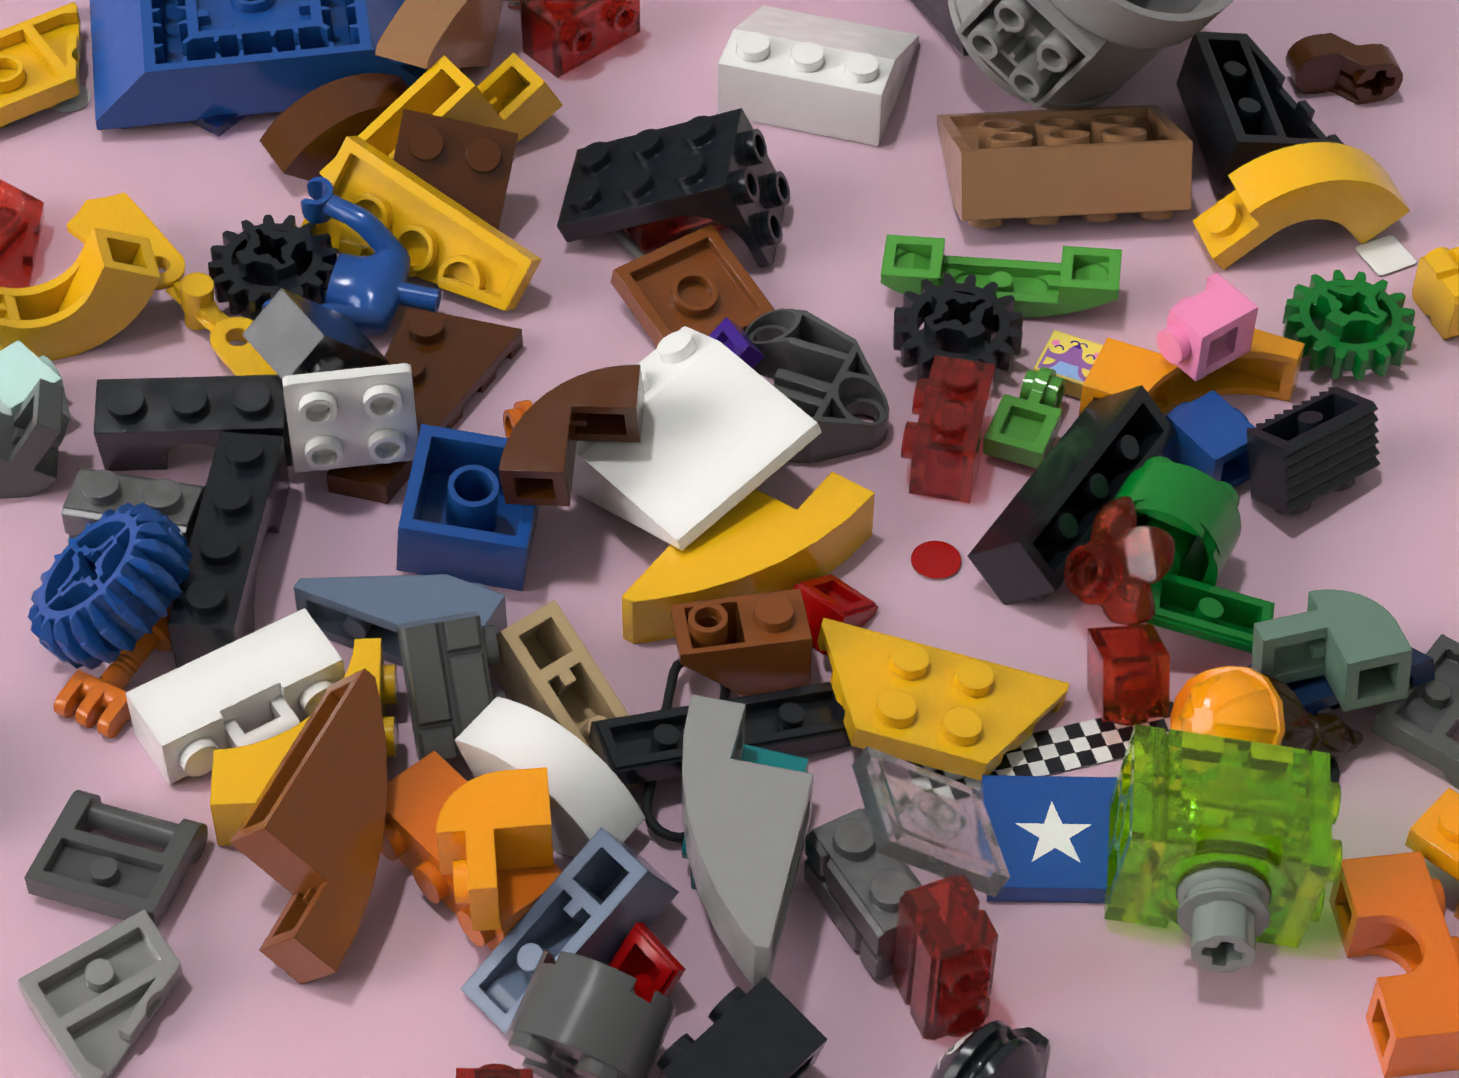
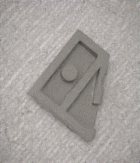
M144 909L21 977L17 981L19 992L75 1078H111L181 978L182 968L181 962Z

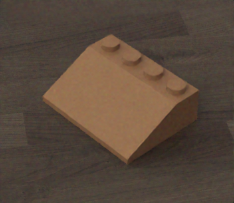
M1157 104L937 115V128L953 207L962 221H969L970 226L993 228L1003 225V219L1026 218L1027 223L1034 225H1052L1060 222V216L1083 215V220L1089 222H1110L1117 219V213L1139 212V216L1145 219L1160 220L1173 217L1175 210H1191L1193 141Z

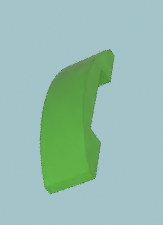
M887 234L881 269V284L903 295L906 291L915 292L920 295L921 281L924 279H928L937 287L943 285L944 274L950 273L955 283L964 284L967 276L972 274L976 276L977 287L984 288L991 282L997 283V298L1012 295L1015 298L1014 312H1022L1023 317L1061 315L1101 306L1118 299L1122 249L1063 246L1061 263L946 256L945 238Z

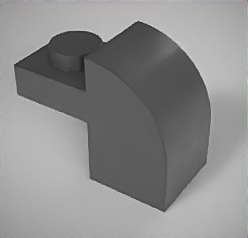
M40 378L14 417L0 412V499L33 496L48 488L57 479L58 449L64 439L68 426V416L62 413L63 386Z

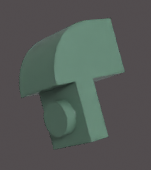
M1314 590L1308 592L1307 612L1254 623L1251 668L1285 684L1324 675L1343 712L1408 698L1413 650L1395 618L1376 601L1344 590Z

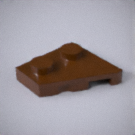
M404 109L393 160L499 230L518 133Z

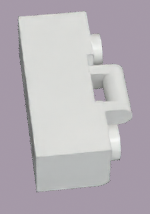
M304 608L140 685L125 694L135 736L166 782L172 784L188 775L198 777L210 772L213 766L214 750L257 743L298 725L301 720L311 716L328 687L343 679L345 671L342 657Z

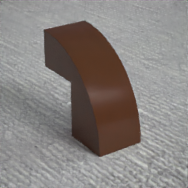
M364 73L334 80L309 92L288 107L271 124L259 141L284 174L308 181L314 177H322L319 172L336 157L346 136H358L409 86L402 77L384 73Z
M641 365L605 367L576 376L547 392L525 412L513 428L501 456L499 475L506 504L570 506L577 441L641 443L645 403Z

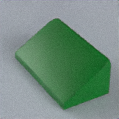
M1151 567L1137 593L1136 600L1141 622L1248 653H1252L1254 623L1274 618L1275 603Z

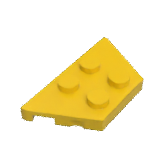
M74 2L0 30V128L80 95L81 21L78 7Z
M823 618L817 641L820 651H827L833 670L830 682L836 701L845 710L843 722L851 746L980 781L982 775H989L1001 764L1003 755L1006 752L1018 749L1032 736L1035 724L1047 713L1052 711L1056 714L1063 707L1069 688V683L827 618Z

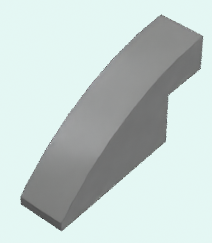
M691 694L683 735L682 819L686 852L698 894L717 935L739 969L750 983L755 986L764 977L769 981L771 978L811 819L814 774L741 761L745 746L746 704Z

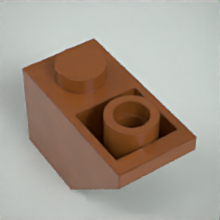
M801 589L670 605V615L680 664L742 696L810 685L812 635Z

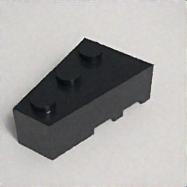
M1198 32L1191 39L1176 85L1218 194H1230L1235 190L1228 176L1230 173L1272 151L1311 142L1344 144L1336 134L1326 137L1312 121L1315 110L1308 102L1302 100L1296 103L1282 87L1286 77L1248 34Z

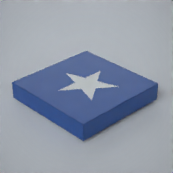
M982 775L980 796L986 901L1125 903L1128 886L1117 777Z

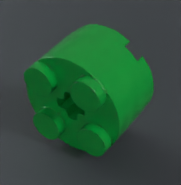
M1162 456L1151 457L1146 460L1142 467L1126 478L1098 527L1093 544L1097 563L1099 565L1103 559L1105 565L1113 574L1109 582L1120 594L1135 603L1137 593L1150 567L1216 586L1241 534V518L1237 508L1240 502L1239 495L1230 484L1224 481H1216L1196 468L1174 463L1172 460Z

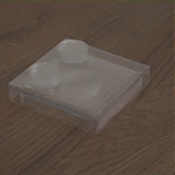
M866 746L852 767L878 852L995 897L1008 881L1010 875L980 791Z

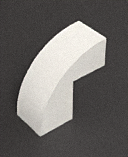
M496 697L454 740L474 778L495 771L547 767L552 843L556 853L576 857L601 827L624 842L645 819L639 805L626 786L592 749L566 728L526 705L510 699Z

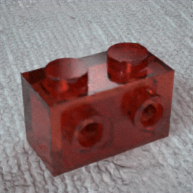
M520 0L523 52L557 78L640 32V0Z
M935 355L929 379H917L912 414L919 415L918 423L907 421L901 448V458L911 459L910 494L970 504L983 450V440L991 415L995 364Z

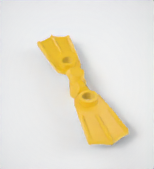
M123 192L108 197L86 200L78 213L67 223V231L84 244L93 227L149 238L157 267L166 270L163 273H159L161 278L155 290L166 289L165 291L181 305L184 311L185 325L192 330L208 329L211 332L210 345L213 351L235 376L278 375L242 335L254 320L245 317L229 318L221 311L214 301V282L209 275L194 272L184 276L185 260L183 256L126 193ZM241 340L246 342V344L234 346L229 344V342Z

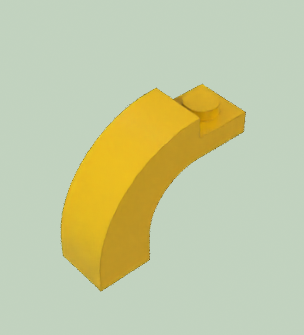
M1311 142L1272 151L1230 173L1228 176L1235 190L1195 218L1193 223L1212 259L1225 270L1276 232L1298 222L1313 219L1331 220L1343 225L1361 244H1365L1410 212V209L1388 172L1369 154L1355 147L1340 143Z
M93 227L76 261L58 277L31 287H0V351L19 340L38 358L44 355L53 361L86 352L101 345L126 328L145 307L161 278L149 238Z

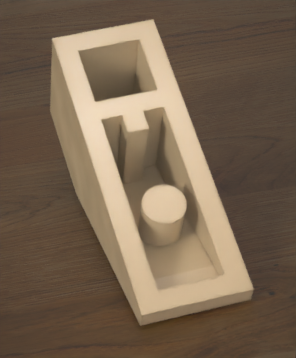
M556 600L544 605L497 634L500 664L490 667L512 701L526 705L551 718L578 737L593 751L594 749L589 739L591 722L629 716ZM638 783V784H632V785H626V788H627L628 790H631L632 788L636 787V786L639 785L640 783Z

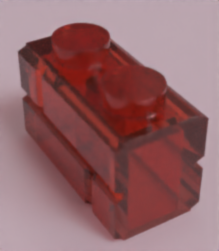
M956 874L905 891L904 895L899 899L893 981L905 1005H911L910 1014L923 1039H931L933 1041L948 1035L951 1037L965 1036L972 1030L980 1027L989 1015V996L992 991L999 935L986 911L979 910L980 901L966 876H958Z

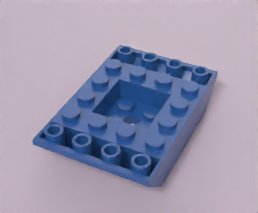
M89 0L97 130L128 129L136 126L186 123L194 120L285 111L309 92L340 78L364 73H384L402 77L410 87L428 70L375 55L378 41L405 0Z

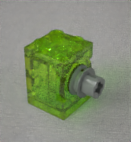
M1135 724L1109 802L1104 919L1167 928L1168 922L1171 920L1191 936V958L1198 962L1202 968L1214 972H1233L1250 966L1256 957V942L1298 948L1309 921L1319 922L1324 906L1325 884L1327 881H1337L1342 864L1341 840L1332 839V825L1335 824L1340 809L1341 786L1339 783L1331 782L1330 753L1312 751L1311 755H1309V750L1172 729L1166 734L1165 728Z

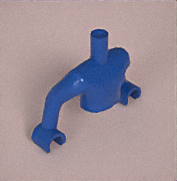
M321 176L312 178L307 184L308 194L312 199L306 198L301 201V210L305 219L316 224L327 222L331 218L336 219L355 230L375 252V254L370 256L340 253L329 280L325 304L320 305L346 315L365 336H378L386 333L399 305L437 312L441 302V290L407 283L411 259L408 251L392 232L370 211L334 195L332 183L328 179ZM271 300L266 301V302L262 305V310L267 306V304H268Z

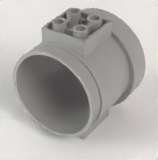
M948 0V7L956 30L955 33L958 35L962 45L976 65L993 82L1011 95L1030 103L1037 110L1040 107L1052 110L1089 108L1107 100L1165 47L1179 44L1193 37L1234 0Z

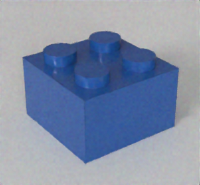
M421 424L398 525L397 571L421 575L447 574L470 583H481L488 586L523 591L539 505L505 503L499 466L508 438Z

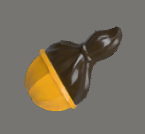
M1224 666L1206 670L1188 679L1175 697L1170 715L1171 736L1179 755L1194 769L1214 779L1232 783L1275 777L1287 768L1285 766L1250 761V750L1292 756V763L1305 754H1310L1320 760H1333L1349 753L1363 741V734L1348 727L1337 715H1313L1306 712L1300 699L1287 684L1249 667ZM1181 740L1222 746V757L1181 751Z

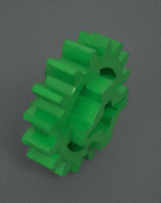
M1334 270L1331 281H1326L1321 276L1314 274L1311 276L1309 287L1300 284L1294 287L1292 299H1287L1282 321L1285 325L1282 337L1305 344L1302 357L1307 355L1311 357L1310 370L1316 371L1325 365L1331 368L1333 379H1339L1343 371H1352L1357 381H1364L1366 370L1371 369L1374 373L1383 377L1387 375L1389 363L1396 366L1403 364L1406 351L1411 350L1416 329L1413 326L1415 311L1414 309L1403 308L1406 296L1402 292L1391 295L1386 293L1388 281L1382 279L1374 285L1366 282L1365 273L1360 271L1356 274L1354 280L1345 279L1344 274L1340 270Z

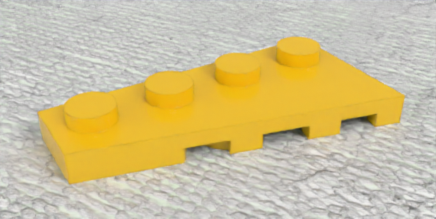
M346 136L325 177L332 183L334 195L357 204L374 214L408 251L411 259L408 277L424 279L438 284V287L503 311L516 309L542 260L358 136ZM333 218L327 222L316 224L317 234L328 233L331 236L332 247L339 249L338 252L356 256L375 254L370 245L348 225ZM304 219L300 228L309 222Z

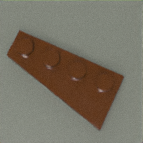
M408 307L384 357L389 361L387 365L401 363L411 365L418 437L421 424L452 429L463 417L462 407L476 391L483 393L496 378L495 369L505 357L512 359L523 347L522 329ZM413 460L330 469L326 475L328 491L388 504L409 480Z

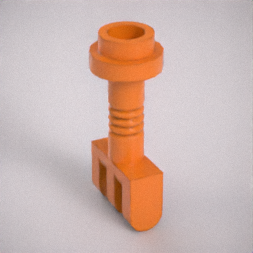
M166 609L168 616L160 618L152 627V634L146 633L136 642L134 650L130 652L127 650L121 651L116 661L107 667L100 678H96L78 669L56 697L53 706L54 712L65 718H70L75 714V721L86 728H92L97 724V732L109 739L116 737L131 718L124 688L154 649L167 652L172 649L168 629L171 610Z

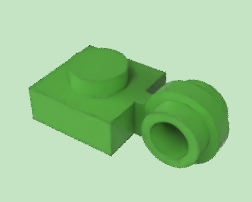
M1041 367L1039 372L1029 369L1023 380L1019 398L1007 394L1003 395L984 436L983 454L1038 468L1050 453L1062 426V409L1059 408L1064 396L1066 380L1056 377L1054 369Z

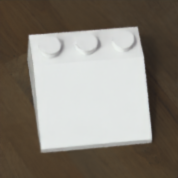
M762 5L733 29L718 62V114L742 108L751 122L879 147L918 47L919 35Z
M684 326L679 331L664 337L659 342L657 349L637 364L641 365L645 397L641 443L577 441L572 486L576 493L672 546L684 550L821 434L822 431L813 418L724 344Z

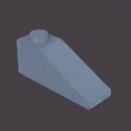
M447 574L300 578L293 587L297 611L305 608L328 640L353 649L354 639L381 638L384 660L402 666V659L396 628L398 624L467 612H477L480 615L482 626L494 625L496 636L500 631L507 628L504 594L493 591L484 584L470 583Z
M601 827L460 989L507 1035L509 1026L543 951L549 950L555 961H557L560 952L564 951L607 965L635 923L643 922L649 927L679 891L633 848Z

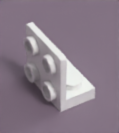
M401 363L287 375L283 377V393L295 473L388 464L414 459L418 431L410 364Z

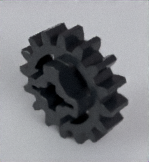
M271 214L264 216L263 224L255 226L248 220L241 221L243 232L240 234L231 231L223 232L224 245H213L210 249L212 261L208 262L209 276L214 282L216 300L218 303L229 301L230 313L233 315L249 309L252 320H255L262 312V305L266 301L271 300L281 288L315 303L324 304V291H327L337 260L336 249L332 248L331 236L328 233L318 235L316 223L309 222L301 228L297 227L296 219L293 215H289L283 223H274Z
M950 273L944 274L943 285L937 287L928 279H924L921 281V294L906 291L903 296V307L895 308L893 349L901 351V365L903 368L918 364L917 379L923 382L932 375H936L939 377L941 389H947L952 379L960 380L965 390H972L973 378L979 376L983 381L992 384L995 382L996 368L1010 372L1013 367V356L1020 355L1023 314L1022 312H1014L1015 298L1012 295L997 298L998 284L995 282L987 284L984 288L977 287L976 276L972 274L967 276L964 284L955 283ZM924 322V328L919 330L920 326ZM996 332L997 335L991 341V334Z

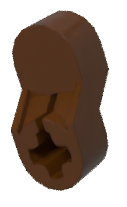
M1333 33L1304 37L1291 46L1285 57L1286 66L1300 91L1310 94L1332 92L1357 105L1387 99L1400 88L1403 81V73L1389 47L1383 44L1355 45Z

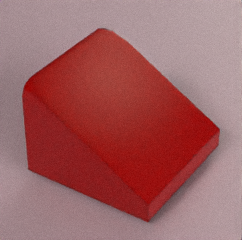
M832 574L795 584L793 590L801 589L812 635V647L825 655H828L827 651H820L817 642L823 618L863 627L875 616L878 610V606L875 605L874 601Z

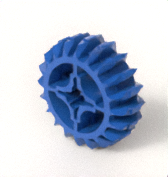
M144 502L135 506L131 503H126L116 511L112 509L105 511L96 523L92 521L87 522L84 531L76 538H69V545L62 553L54 555L55 562L48 571L41 574L40 580L42 585L32 594L31 600L34 604L30 607L28 618L32 622L31 631L39 638L40 644L62 662L67 661L76 669L85 666L90 670L100 666L103 661L108 664L116 661L123 650L129 652L134 650L136 642L146 633L152 634V627L160 618L168 616L166 609L173 600L180 597L182 591L179 585L188 579L190 570L187 565L190 563L193 553L188 549V540L180 533L181 529L166 515L164 516L158 510L151 509Z

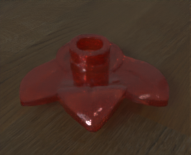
M1128 496L1111 501L1099 511L1094 519L1090 542L1076 547L1068 556L1064 568L1065 583L1072 594L1076 595L1085 604L1101 606L1111 622L1126 626L1145 623L1155 615V603L1150 584L1160 581L1172 565L1175 552L1174 539L1167 531L1151 526H1136L1135 506L1132 498Z

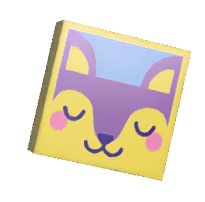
M1054 330L1033 370L1039 372L1041 367L1054 369L1056 377L1066 380L1064 394L1081 399L1083 383L1103 345Z

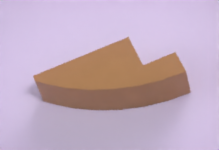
M405 0L378 41L375 55L424 69L431 68L443 55L457 68L490 66L503 2H523V0Z

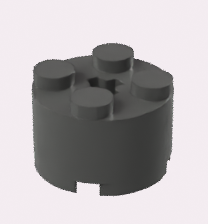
M549 950L543 951L507 1031V1036L510 1039L508 1047L525 1056L522 1063L523 1067L543 1078H564L566 1072L581 1078H648L677 1009L666 996L657 990L650 1003L637 996L633 989L637 979L616 968L564 951L560 952L557 961H555Z

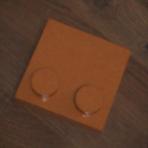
M712 224L613 269L611 284L656 347L664 337L679 331L684 326L709 336L726 316L745 332L746 328L756 318L775 310Z

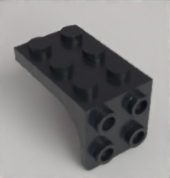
M739 108L712 116H697L688 122L660 129H646L636 135L608 142H594L585 148L577 149L557 227L566 242H572L672 217H702L721 223L734 231L745 242L758 266L764 267L774 263L777 244H780L782 241L781 223L785 205H788L790 202V189L784 173L775 170L767 155V146L763 134L759 129H753L743 109Z

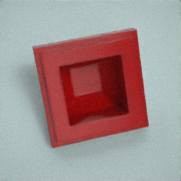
M643 922L635 923L608 964L636 978L637 981L633 988L636 995L649 1003L656 990L668 997L686 970Z

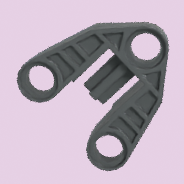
M777 309L759 316L750 323L745 333L764 355V358L753 369L762 376L774 379L773 386L813 418L822 431L821 434L788 462L810 464L872 450L886 440L889 423L888 401L856 339L805 310ZM866 414L873 417L877 422H865L853 415Z

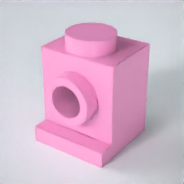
M1216 272L1207 277L1206 289L1193 297L1183 298L1169 310L1167 328L1159 331L1157 334L1158 348L1168 362L1176 364L1196 382L1251 350L1258 306Z

